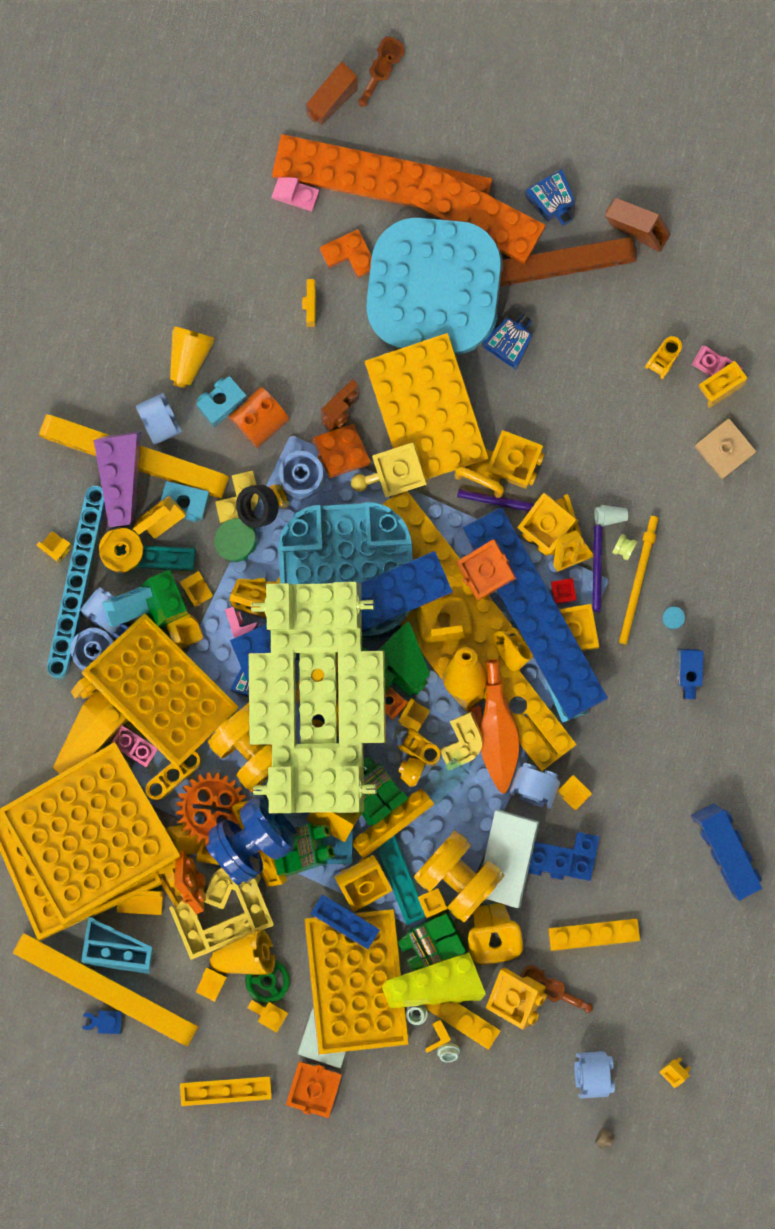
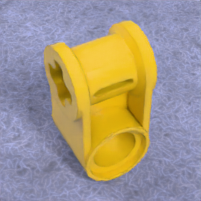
M674 336L666 338L644 368H650L659 374L663 380L682 349L681 341ZM669 343L675 344L677 351L674 353L668 352L666 345Z
M511 627L505 632L497 631L494 633L492 638L493 645L510 670L514 672L519 671L533 658V654L517 628Z
M409 729L408 736L402 745H398V748L407 755L422 760L427 766L437 765L441 759L439 748L416 731ZM427 750H434L437 753V757L429 761L424 757V754Z

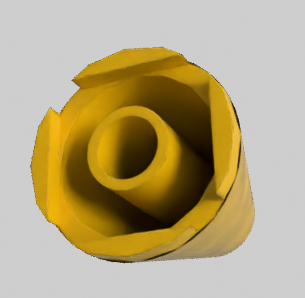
M174 326L172 330L170 380L174 381L173 385L186 388V384H192L214 344V337Z
M464 647L455 653L443 673L444 687L449 694L457 696L462 700L473 699L483 692L487 683V672L473 649Z
M254 931L213 951L210 957V965L217 973L267 975L272 973L275 967V954L271 955L269 949L273 947L272 941L266 931Z

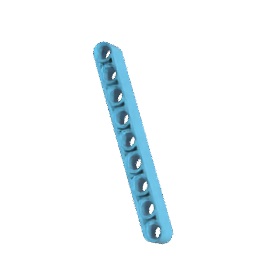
M99 486L89 487L84 497L47 663L48 673L55 679H64L68 675L71 666V643L78 634L82 616L80 609L85 602L105 512L103 491ZM101 493V500L92 502V494ZM89 514L97 515V520L94 523L86 522ZM85 535L92 536V541L88 545L81 543V539ZM81 556L88 558L84 566L76 564L77 559ZM75 578H82L83 583L80 587H72V581ZM70 599L78 600L76 608H67V603ZM65 621H73L71 630L65 631L62 629ZM60 642H68L69 646L65 652L58 651L57 647ZM57 663H62L64 666L63 671L59 674L53 673V666Z

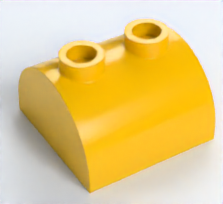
M374 855L362 858L354 866L342 869L339 874L334 876L353 912L393 891Z

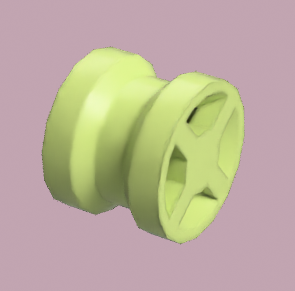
M621 534L612 553L615 555L620 554L623 556V559L628 561L638 541L634 539L629 540L626 538V535Z

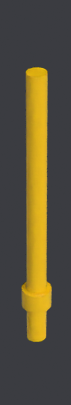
M650 516L647 531L643 534L642 541L644 543L618 642L620 644L627 645L650 551L657 537L655 532L659 517Z

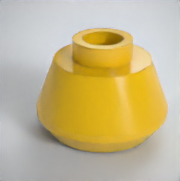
M409 758L408 761L403 760L398 770L402 774L400 778L409 787L416 786L425 763L418 758Z

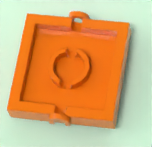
M354 424L315 436L312 440L318 452L317 457L323 463L329 478L370 465L371 461Z
M494 539L456 562L464 576V583L470 586L474 596L479 601L516 579L506 554H503L497 541Z
M182 851L179 852L181 857L175 860L174 885L183 896V902L189 904L195 914L204 911L206 879L203 873H199L196 869L193 859L188 858L185 852Z
M299 1061L286 1106L303 1110L302 1113L307 1115L312 1113L329 1118L342 1074L326 1070L324 1066H313Z

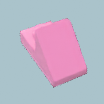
M278 178L271 198L313 212L319 190L300 184L298 178Z
M234 607L225 609L234 638L258 627L256 622L240 628V625L244 624L240 611L235 612Z

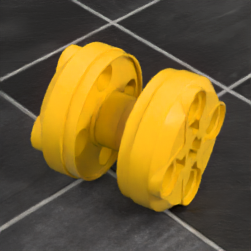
M248 702L242 709L223 722L215 730V733L207 743L212 751L221 759L227 757L236 749L248 762L238 771L236 776L240 779L239 781L252 793L255 791L253 790L254 785L261 786L268 780V767H272V744L250 745Z
M454 830L413 878L429 892L443 879L458 893L447 908L457 919L465 922L497 887V884L503 879L505 874L502 873V870L489 860L477 873L474 872L460 859L471 847V844L461 833H457Z

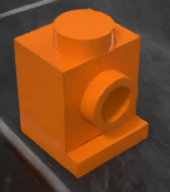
M389 687L385 691V699L391 697L394 701L391 705L385 703V714L394 721L406 708L408 702Z

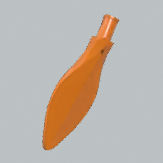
M489 659L485 661L487 683L486 704L480 726L483 736L481 754L494 784L504 794L510 786L517 765L519 734L505 697L503 680L500 676L499 659Z

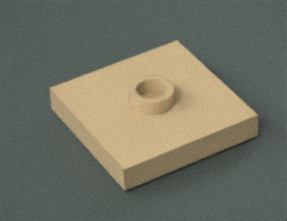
M727 419L694 446L722 480L757 452L730 419Z

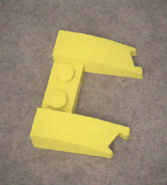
M255 878L250 882H242L240 885L232 881L244 913L203 929L197 914H195L189 904L183 902V899L175 908L173 906L169 907L190 960L226 946L254 931L274 926Z

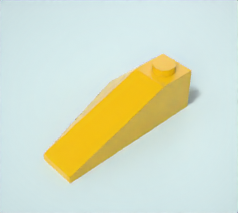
M98 689L82 705L55 761L53 768L59 774L99 752L117 734L120 728L129 721Z

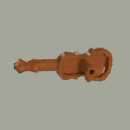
M393 37L383 38L379 48L376 49L378 58L373 61L369 68L371 79L363 92L362 98L358 100L361 107L368 105L367 101L378 82L389 78L393 63H400V58L403 56L405 49L403 44Z
M529 965L522 971L520 977L528 976L546 986L544 993L547 994V998L551 1002L563 1000L577 1008L584 1009L586 1013L593 1011L592 1003H585L582 999L566 992L562 982L556 981L554 978L549 979L545 977V970Z

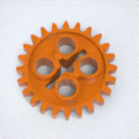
M208 772L204 779L200 774L197 776V782L194 779L189 780L191 787L187 785L182 787L186 793L178 794L183 800L175 803V805L181 807V810L175 812V814L182 815V818L177 822L185 823L182 831L190 830L188 838L194 835L197 836L196 843H199L203 838L204 844H208L209 831L217 824L216 819L218 816H222L225 820H231L237 825L239 824L232 806L242 802L241 800L246 795L238 794L242 787L235 789L233 787L235 780L228 783L227 775L220 779L219 773H215L212 778L210 772ZM200 790L207 794L206 802L198 799V792ZM221 794L228 796L229 803L227 806L221 804ZM193 804L202 807H208L213 804V808L230 810L231 813L227 814L225 812L216 811L211 814V810L193 808ZM197 812L204 816L202 824H198L194 819Z

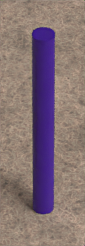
M459 489L457 495L458 498L524 511H530L535 505L534 503L504 497L497 498L494 495Z
M594 526L592 610L600 612L602 594V526Z

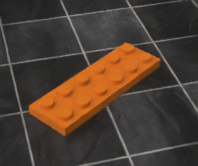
M433 166L429 168L410 202L411 206L438 220L468 222L482 228L493 238L502 253L523 264L527 262L546 228L545 224Z

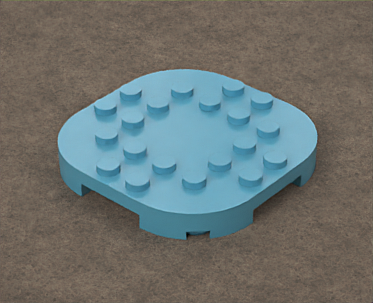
M408 218L388 227L377 240L371 259L366 309L370 325L375 333L382 340L399 349L446 333L449 334L455 355L464 354L476 349L477 346L489 338L497 322L501 271L503 272V259L498 245L486 231L468 222Z
M373 502L307 507L296 513L287 525L284 526L278 544L280 584L362 583L413 561L412 540L405 522L392 509ZM410 612L362 632V637L380 636L391 632L403 623Z

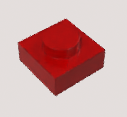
M573 578L551 582L555 604L577 600Z

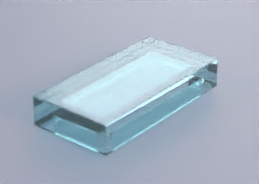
M453 758L422 789L436 804H439L470 773L456 758Z

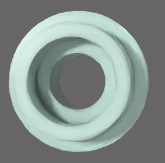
M424 1005L407 1007L405 1016L411 1024L420 1025L426 1021L428 1011ZM419 1010L421 1015L415 1016L413 1011Z
M447 1042L437 1049V1054L443 1062L457 1060L460 1053L459 1046L451 1042Z

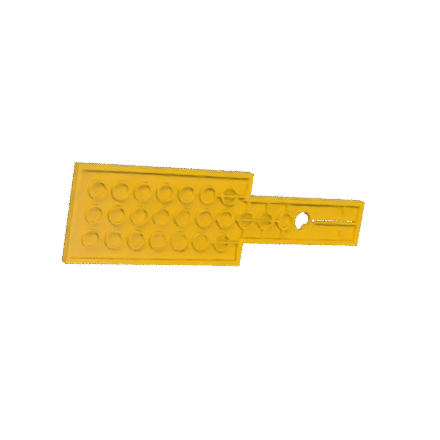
M405 491L393 495L382 505L392 509L405 522L412 540L413 560L433 551L436 552L453 593L446 596H459L468 603L472 633L465 638L430 643L423 642L418 630L416 615L418 608L410 611L407 618L400 624V627L407 621L411 624L422 655L441 680H443L446 666L461 648L469 647L473 649L485 669L486 660L499 659L500 676L503 680L508 706L514 697H521L527 703V708L523 713L515 714L511 711L518 728L519 744L540 772H542L577 744L522 673L510 670L498 650L494 647L492 640L494 633L497 631L505 632L508 628L512 627L511 623L489 595L480 601L476 599L470 586H467L463 581L464 576L456 563L460 558L409 492ZM446 612L440 613L437 618L440 627H450V615ZM485 686V688H484V696H483L484 699H485V701H486V686Z

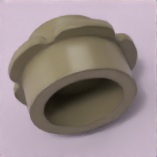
M603 1127L596 1137L595 1144L599 1145L600 1149H604V1147L609 1148L615 1138L612 1135L613 1131Z

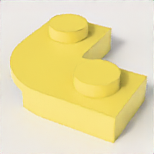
M253 471L232 475L237 497L244 488L256 485ZM256 493L253 494L251 499L252 512L259 501V495ZM237 497L215 501L220 524L234 518L240 519L236 510Z
M472 711L450 721L459 741L440 749L448 770L472 761L482 749L483 736Z
M222 868L218 869L211 877L205 891L206 901H204L220 909H224L231 890H235L229 875ZM260 874L257 877H255L257 884L259 883L261 878Z

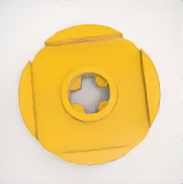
M120 528L108 531L100 541L99 555L108 569L114 572L127 573L136 568L143 558L144 547L139 536L130 529ZM125 545L127 553L118 556L116 547Z

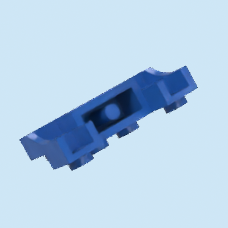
M577 832L574 849L535 842L528 874L541 876L542 872L551 874L550 878L563 880L565 876L591 881L599 836Z

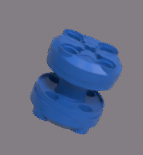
M267 795L253 797L240 809V817L245 827L244 829L233 821L226 819L216 824L209 831L207 850L237 885H240L242 882H250L263 871V861L259 850H262L270 858L278 860L294 849L296 830L283 813H269Z

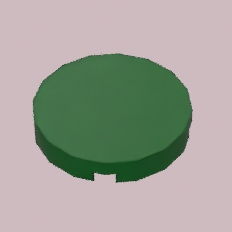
M238 518L227 520L216 531L214 538L216 551L229 562H240L247 559L251 552L255 551L258 542L256 530L248 527Z

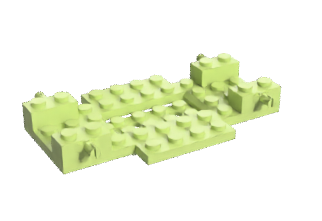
M361 583L266 584L265 602L251 603L252 607H260L251 608L252 612H265L267 630H271V653H249L250 745L272 744V767H268L267 786L254 785L253 790L262 791H253V794L267 795L269 813L364 812V794H376L377 790H368V788H377L376 784L364 785L363 743H386L385 651H362V610H374V605H365L374 604V600H361ZM336 652H338L339 743H337ZM296 653H300L299 711L301 744H297L296 739ZM315 669H321L324 672V678L320 682H315L312 679L311 675ZM317 714H321L325 719L324 725L319 728L314 726L312 722L313 717Z

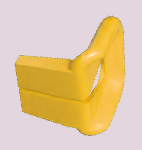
M486 449L489 459L469 465L467 468L458 467L455 470L454 477L456 480H461L464 477L493 490L497 498L503 496L504 488L499 484L501 477L486 472L493 455L492 451Z
M459 596L442 597L417 609L419 636L423 642L430 643L465 638L472 633L468 603ZM446 612L450 615V627H440L437 620L440 613Z
M496 903L489 906H479L473 912L475 927H472L468 934L469 951L472 960L480 965L511 961L519 957L523 951L521 928L518 923L510 920L505 904ZM497 932L502 943L498 947H491L489 945L491 933Z

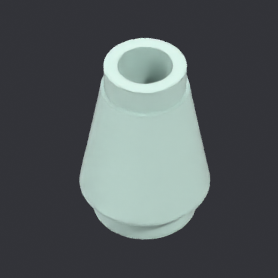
M600 505L594 511L595 523L607 526L627 521L628 510L622 507Z

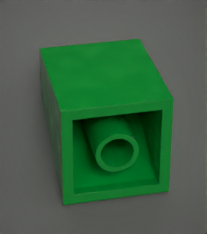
M170 570L149 578L140 586L151 589L153 596L146 599L149 613L146 615L161 630L167 628V624L189 614Z
M407 621L378 651H385V660L390 664L388 670L396 676L393 680L394 683L409 697L412 693L417 695L429 683L426 679L430 673L411 624Z

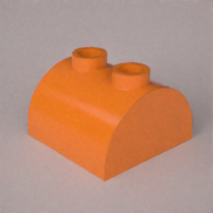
M262 387L257 389L228 415V418L257 449L290 420L277 401Z

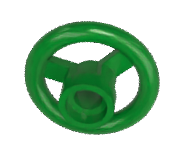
M275 960V967L272 973L260 975L259 977H253V974H246L245 984L248 993L256 1001L274 1003L286 995L290 986V975L287 968L281 962ZM278 969L283 976V986L279 992L275 988V974ZM267 976L272 979L270 985H265L263 979ZM252 984H259L262 989L269 990L272 996L265 997L258 994Z

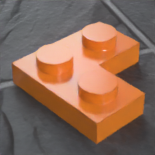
M359 229L319 247L328 268L349 260L357 278L370 273L372 256Z

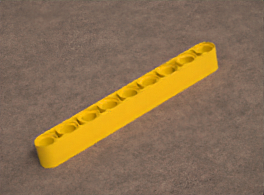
M48 414L45 415L38 434L44 439L96 456L94 440L98 437L110 436ZM140 445L138 471L172 483L208 491L211 496L222 498L229 476Z
M22 933L12 952L187 1047L199 1026L25 933Z

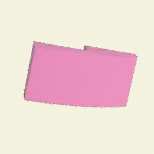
M701 346L691 365L712 376L733 361L727 357L720 356L707 346Z
M124 726L120 728L112 743L115 742L120 751L146 768L158 751L154 745Z

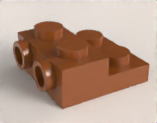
M353 379L321 408V419L323 420L321 423L329 431L335 430L337 427L342 428L349 421V408L359 399L357 397L359 395V385Z

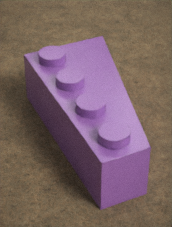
M142 431L98 437L94 440L109 527L128 525L136 519L138 466Z

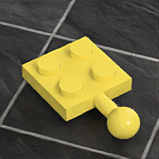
M415 442L373 455L377 473L366 477L358 474L351 479V487L357 492H362L369 484L380 481L385 498L428 484Z

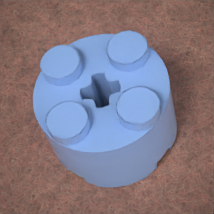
M164 393L136 405V409L154 445L182 432Z
M300 450L290 453L279 467L281 486L288 495L294 498L306 499L312 497L319 492L323 484L324 474L321 462L308 451ZM299 471H304L305 476L303 479H299V476H297Z
M99 587L85 602L80 611L94 624L105 629L113 637L114 633L117 634L120 631L121 626L120 624L114 627L109 626L102 602L114 598V596Z
M85 629L78 633L71 643L70 653L77 667L83 671L114 641L102 629ZM96 647L99 653L92 656L89 650H94Z
M524 763L523 767L518 768L509 793L514 796L516 792L520 794V800L535 806L543 807L545 803L547 808L551 809L561 782L558 780L557 774L547 770L542 773L537 771L535 766Z
M605 1051L576 1053L575 1057L579 1058V1062L574 1063L576 1088L581 1087L582 1093H578L579 1098L608 1097L609 1093H614V1080L610 1078V1070H613L612 1056H607Z

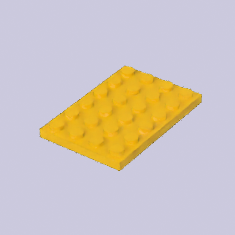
M448 333L364 361L393 449L415 442L426 479L454 471L458 467H466L489 459Z
M145 613L82 671V674L176 768L239 708Z
M394 909L354 913L380 930L368 950L317 918L304 919L318 1055L409 1045L405 1007L390 1008L382 989L387 980L401 976Z

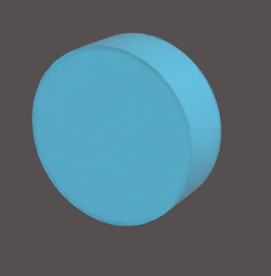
M670 607L663 613L662 621L667 628L675 630L683 625L685 615L680 608Z

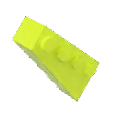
M469 952L387 980L382 986L390 1008L412 1007L423 1004L435 1005L447 1002L458 1003L470 1000L481 1001L486 995Z

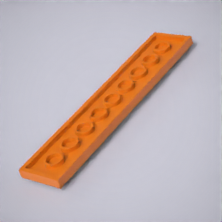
M281 134L272 177L277 179L298 178L301 184L413 207L410 205V202L431 165ZM433 166L489 195L492 178Z

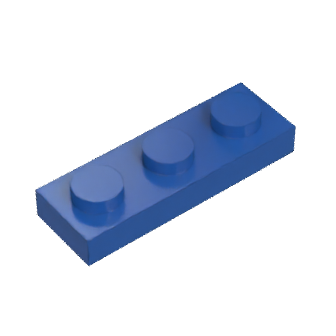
M323 894L310 913L367 950L380 931Z

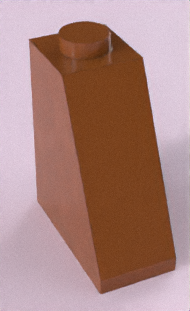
M341 62L306 103L307 116L314 123L317 121L323 125L358 90L357 75Z
M615 198L606 210L605 217L611 226L658 252H661L671 235L659 214Z

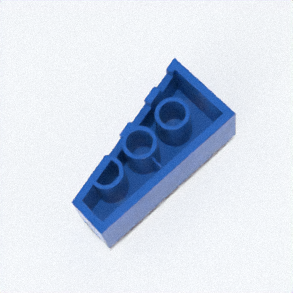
M713 803L690 815L694 822L701 825L702 830L699 833L707 845L712 846L713 849L710 850V853L718 866L721 865L722 869H720V872L733 897L740 901L763 889L760 884L762 878L758 870H753L750 864L753 861L747 849H743L741 845L743 839L739 831H734L731 825L734 821L730 812Z

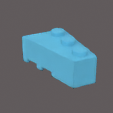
M88 917L81 960L83 965L150 974L154 953L151 946L125 935L110 926L104 925L94 918Z

